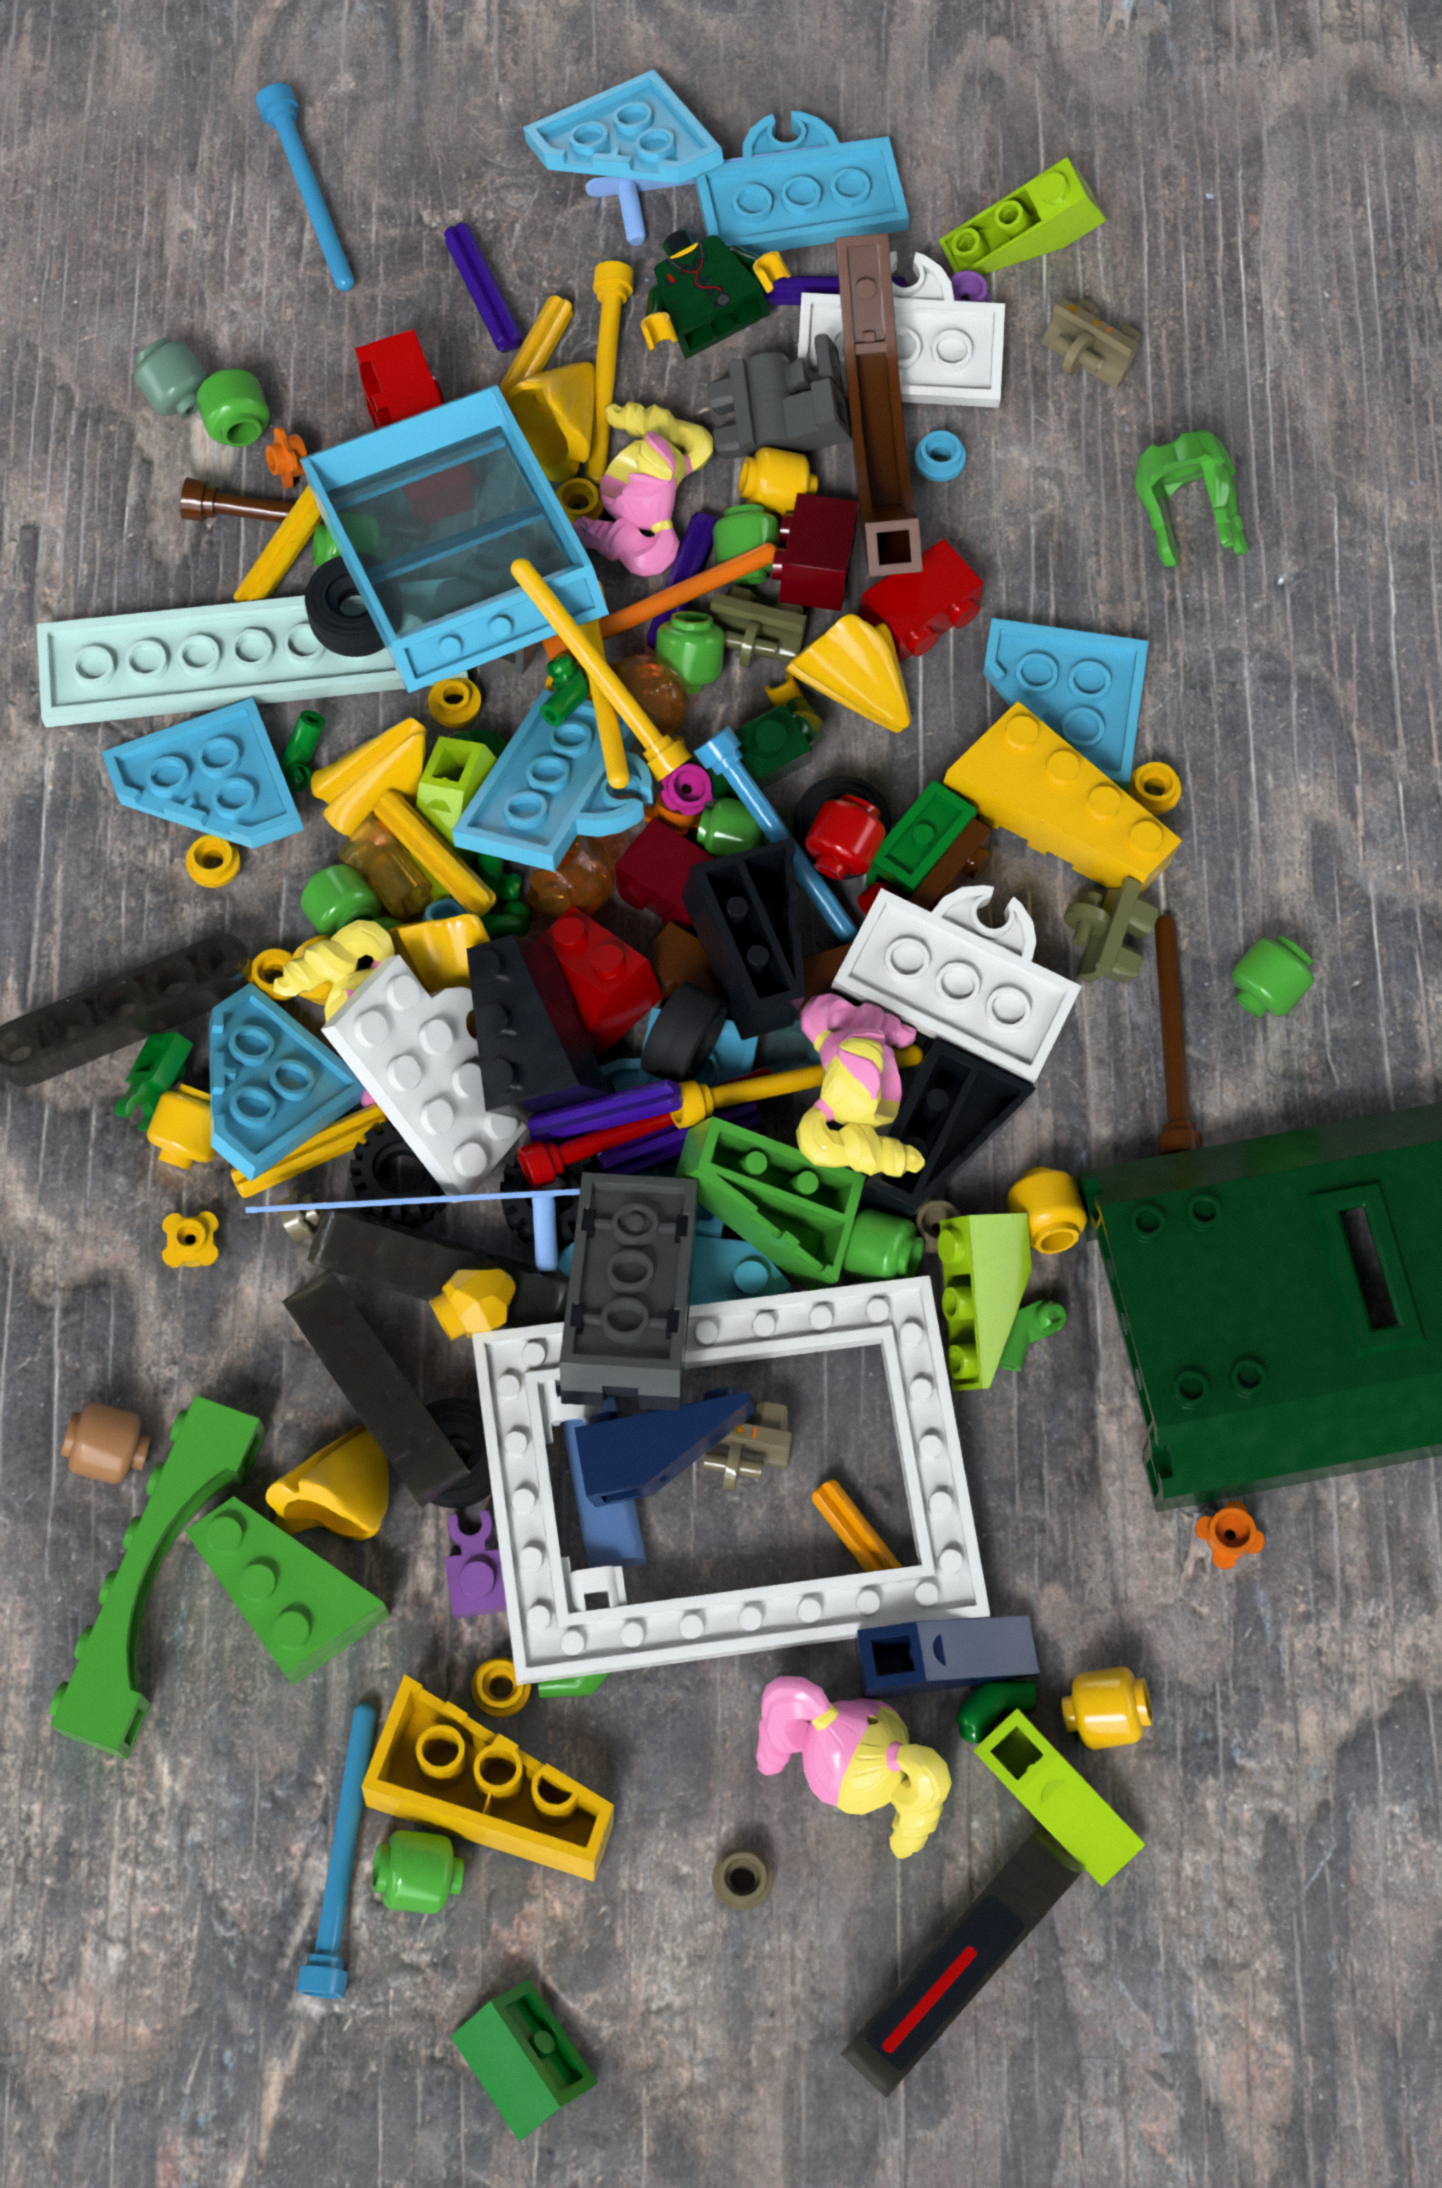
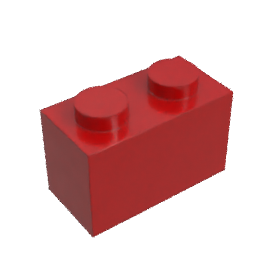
M942 539L922 553L923 572L889 575L861 594L859 617L874 627L880 623H886L892 634L899 664L911 655L919 657L925 654L935 645L940 635L953 626L957 629L964 627L976 617L980 610L984 582L945 539Z

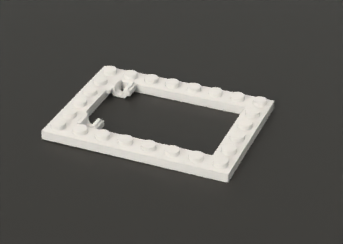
M930 1275L692 1305L689 1310L684 1369L880 1344L918 1565L627 1605L622 1566H603L571 1572L569 1556L561 1557L546 1444H553L554 1442L552 1427L560 1426L561 1422L571 1419H581L583 1423L589 1422V1417L600 1413L599 1406L561 1404V1396L557 1397L556 1386L560 1385L559 1361L564 1322L472 1333L516 1685L853 1639L856 1637L857 1630L908 1622L990 1617ZM597 1592L607 1593L609 1608L586 1611L585 1595Z

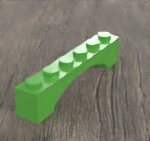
M197 1395L194 1396L189 1410L181 1409L170 1433V1441L174 1442L166 1463L158 1462L154 1467L147 1484L146 1493L151 1496L142 1517L136 1515L126 1530L123 1539V1549L127 1551L118 1572L111 1570L108 1573L101 1587L98 1601L103 1606L94 1627L87 1625L78 1639L74 1658L79 1661L69 1682H61L51 1701L49 1713L54 1716L51 1726L61 1735L128 1760L151 1706V1703L139 1693L137 1678L138 1639L142 1617L151 1588L173 1544L195 1515L218 1493L233 1482L245 1486L267 1435V1431L260 1418Z

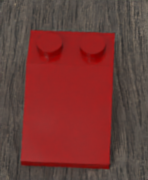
M573 905L535 940L536 942L551 946L577 1005L573 1007L584 1033L591 1035L597 1048L593 1052L596 1060L605 1054L663 997L648 959Z

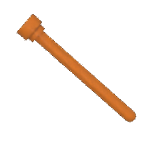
M769 542L764 543L601 618L599 625L602 640L609 639L773 563L775 551L778 549L777 546ZM558 634L541 641L550 661L562 653L569 654L573 660H576V657Z

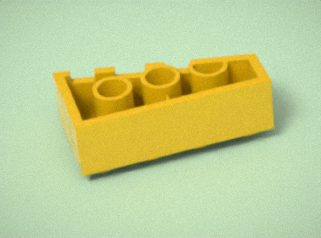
M1019 701L947 770L942 783L945 788L978 810L977 814L980 815L978 820L997 830L1001 826L1028 840L1027 846L1043 855H1046L1048 851L1072 864V870L1108 889L1121 888L1123 880L1129 876L1142 883L1138 895L1140 896L1169 866L1182 842L1177 835Z
M404 1674L361 1786L366 1807L594 1882L614 1826V1805L548 1763L542 1764L520 1750L518 1744L500 1733L496 1735L469 1718L468 1713L449 1701L445 1703L424 1690L422 1684Z

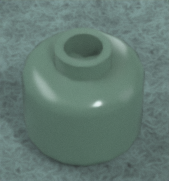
M162 338L144 348L135 359L138 366L135 369L133 380L156 413L162 416H171L178 413L181 418H186L199 410L196 402L197 391L203 381L210 375L189 345L183 341L170 342L168 338Z

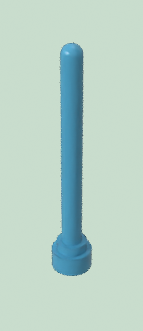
M270 84L261 89L255 98L263 122L277 130L335 286L342 292L350 291L354 286L355 280L295 125L299 111L292 87L288 84Z
M730 726L725 727L693 751L705 769L711 767L716 775L721 773L724 775L771 843L793 838V835L741 763L740 759L744 756L738 747L742 744ZM794 838L795 854L793 863L795 878L844 946L854 941L859 929Z
M368 1702L360 1703L353 1712L314 1954H308L306 1965H301L299 1968L296 1992L303 1995L328 1999L345 1998L348 1972L343 1970L344 1959L339 1957L364 1801L361 1786L369 1768L377 1720V1710Z

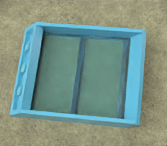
M491 385L300 458L318 510L408 693L557 635L556 631L512 575L511 564L517 558H525L530 561L579 626L609 614L593 565L498 385Z

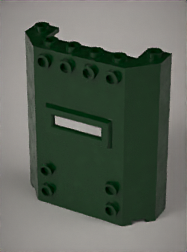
M1442 1102L1079 1172L1076 1184L1088 1216L1084 1229L1087 1242L1098 1240L1149 1440L1142 1460L1156 1512L1442 1456ZM1362 1207L1396 1321L1394 1325L1373 1329L1339 1213Z

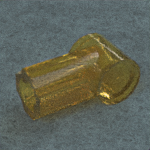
M372 810L337 851V856L343 864L349 865L360 872L375 890L392 916L405 920L410 915L422 912L433 900L431 896L433 885L405 849V846L379 820L374 810Z

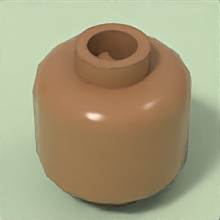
M91 1402L83 1408L81 1413L72 1411L60 1456L68 1457V1467L76 1475L111 1484H119L126 1479L130 1468L142 1470L151 1437L140 1434L142 1422L137 1413L98 1402Z

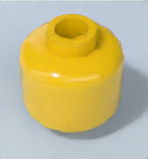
M762 447L753 457L747 456L745 458L739 476L738 495L741 498H745L746 504L764 506L765 513L782 519L783 513L793 514L797 493L816 495L818 477L817 475L810 474V466L806 456L795 452Z
M180 1084L178 1091L169 1090L160 1096L147 1130V1138L151 1144L161 1148L158 1156L159 1160L186 1170H190L193 1160L201 1163H208L214 1160L217 1151L211 1147L210 1094Z
M1048 1167L1032 1168L1023 1173L1020 1180L1008 1192L1006 1203L1009 1213H1028L1031 1249H1036L1043 1254L1065 1251L1078 1241L1079 1235L1086 1227L1088 1216L1073 1176L1064 1171L1053 1170Z
M1126 1666L1082 1672L1076 1675L1072 1682V1695L1064 1696L1061 1700L1063 1718L1068 1733L1078 1731L1082 1742L1087 1748L1092 1750L1134 1744L1143 1737L1145 1726L1153 1725L1152 1705L1146 1680L1144 1677L1136 1679L1133 1672Z

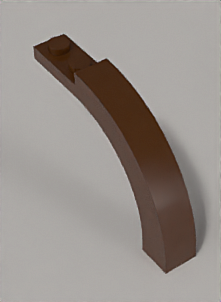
M888 232L835 237L852 450L861 530L869 577L923 572L919 517L913 498L904 430Z
M973 818L907 901L932 912L944 896L959 889L968 877L976 880L983 873L992 858V853L988 851L992 829L976 818ZM670 921L642 954L650 963L663 994L662 998L668 1000L677 987L685 981L692 982L707 992H712L723 998L699 938ZM854 941L822 953L802 956L805 998L799 1013L811 996L826 993L841 996L854 1006L861 1005V1003L831 989L832 983ZM727 1009L725 1019L733 1020L729 1010ZM798 1013V1015H797V1017H796L795 1022H800V1014H799V1013Z

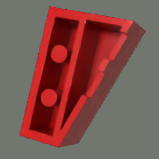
M414 328L355 348L365 406L375 430L444 404L440 385L436 376L430 373ZM470 462L400 490L414 522L431 526L476 510L473 489L480 487V482L473 462Z

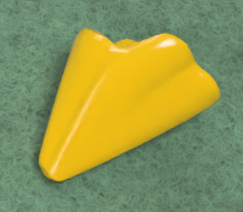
M575 362L529 376L516 382L507 394L506 402L546 478L550 481L563 482L572 479L578 473L580 462L584 463L589 458L595 394V369L590 362Z
M848 614L843 616L828 631L799 652L785 667V671L839 704L895 733H899L907 728L912 720L895 644L886 623H880L874 627L857 615Z
M409 717L378 736L349 750L340 756L336 762L313 773L311 777L312 794L314 797L327 802L328 807L324 809L323 815L333 828L348 837L365 835L380 845L390 843L396 838L375 815L373 808L382 795L387 792H396L415 809L419 781L425 770V727L415 718Z
M462 914L450 918L419 921L387 929L392 936L396 954L401 956L428 994L455 987H465L471 990L466 949L492 941L484 928L483 922L475 914ZM472 1010L467 1015L466 1027L471 1037L475 1039L477 1035L474 1010Z
M365 1423L335 1440L276 1480L266 1492V1501L276 1512L274 1525L290 1536L317 1526L324 1527L335 1535L361 1541L374 1536L379 1531L388 1509L389 1446L374 1425L370 1426Z

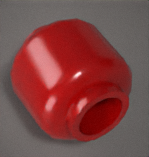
M848 794L842 795L840 800L833 799L824 802L805 840L806 849L816 859L814 868L823 875L840 881L844 879L846 874L857 876L867 873L886 835L885 826L879 819L880 811L869 802Z

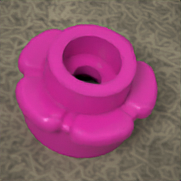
M685 762L661 780L664 786V790L661 792L664 804L672 811H681L685 816H693L700 813L704 809L705 802H709L712 799L713 795L710 794V777L701 766L695 763ZM682 785H689L691 792L689 794L683 793Z

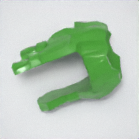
M1206 429L1197 432H1183L1176 441L1160 447L1151 444L1138 457L1134 477L1137 496L1149 514L1151 528L1155 531L1158 555L1167 569L1181 565L1180 552L1168 515L1169 497L1180 488L1205 478L1222 545L1225 549L1233 547L1236 556L1247 554L1249 551L1247 541L1242 533L1244 527L1241 515L1238 514V495L1232 478L1236 470L1219 438Z

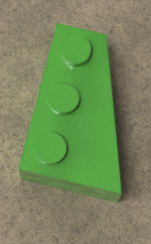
M714 1116L688 1129L674 1178L698 1179V1203L808 1291L818 1290L838 1282L866 1175L845 1167L814 1166L799 1149Z
M235 1496L185 1530V1533L292 1686H295L390 1617L382 1600Z

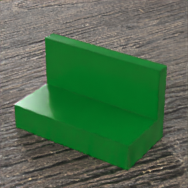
M933 780L883 840L867 872L865 885L869 887L873 882L881 883L885 879L911 897L973 818H976L978 810Z
M529 1978L490 2000L450 2036L519 2142L528 2137L556 2112L585 2095L599 2083Z

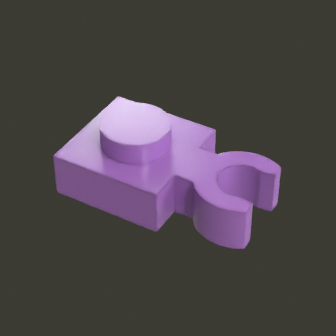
M487 1510L480 1511L482 1525L479 1532L474 1535H465L460 1531L457 1514L450 1515L448 1520L450 1537L453 1543L461 1549V1555L445 1557L451 1610L454 1619L507 1611L499 1549L487 1550L486 1548L494 1533L493 1522Z

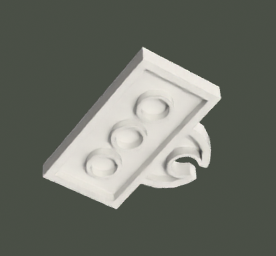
M896 251L890 252L891 275L897 269ZM916 252L912 270L918 277L917 283L911 287H899L892 282L902 402L999 408L1001 400L1005 303L954 301L952 283L943 268L926 255ZM802 292L798 359L803 358L809 366L816 367L814 339L818 334H827L838 348L843 394L847 398L840 295ZM802 389V390H798L796 394H799V393H802V392H805V391H804L803 389Z
M992 886L961 887L944 896L932 912L881 888L832 983L831 989L861 1004L867 1002L882 1008L884 1013H891L893 1016L900 1018L901 1023L915 1027L916 1031L941 1041L1033 1086L1082 986L1032 962L1037 941L1033 921L1022 903L1013 897L1004 910L1006 924L1001 928L992 929L984 926L977 917V910L988 905L994 890Z
M398 954L385 958L321 1028V1031L445 1194H473L527 1128L521 1119L485 1111L477 1036L475 1039L472 1038L466 1027L467 1015L473 1010L471 990L465 987H455L428 994Z

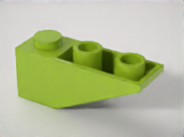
M1066 157L939 239V242L954 273L969 270L984 275L1065 248L1106 222L1107 219L1087 180L1069 158Z
M439 736L419 781L415 810L472 869L478 852L455 847L452 830L497 762V758L483 743ZM409 852L403 897L404 907L425 912L426 908L437 900L454 899L416 857Z
M1028 1213L966 1215L939 1220L940 1235L938 1237L937 1249L943 1263L945 1291L942 1296V1310L947 1319L949 1349L946 1356V1365L952 1379V1391L988 1389L991 1386L1032 1272Z
M1017 1708L973 1750L1012 1794L1102 1887L1146 1845L1020 1709Z

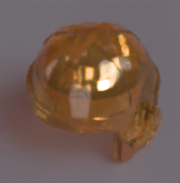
M649 654L631 655L628 658L608 664L663 737L667 734L670 737L675 735L685 721L689 702L688 691H686L685 684L678 673L666 662Z
M577 835L555 872L545 869L532 871L529 877L531 886L527 894L528 902L532 908L540 914L559 919L572 905L588 917L604 906L612 894L615 877L611 855L604 844L593 836Z

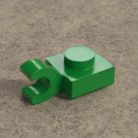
M177 1032L150 1034L125 1082L130 1084V1087L117 1101L114 1114L118 1117H131L135 1107L139 1104L143 1109V1118L139 1122L137 1129L141 1132H147L160 1099V1093L169 1091L170 1088L181 1080L187 1069V1061L185 1059L194 1043Z

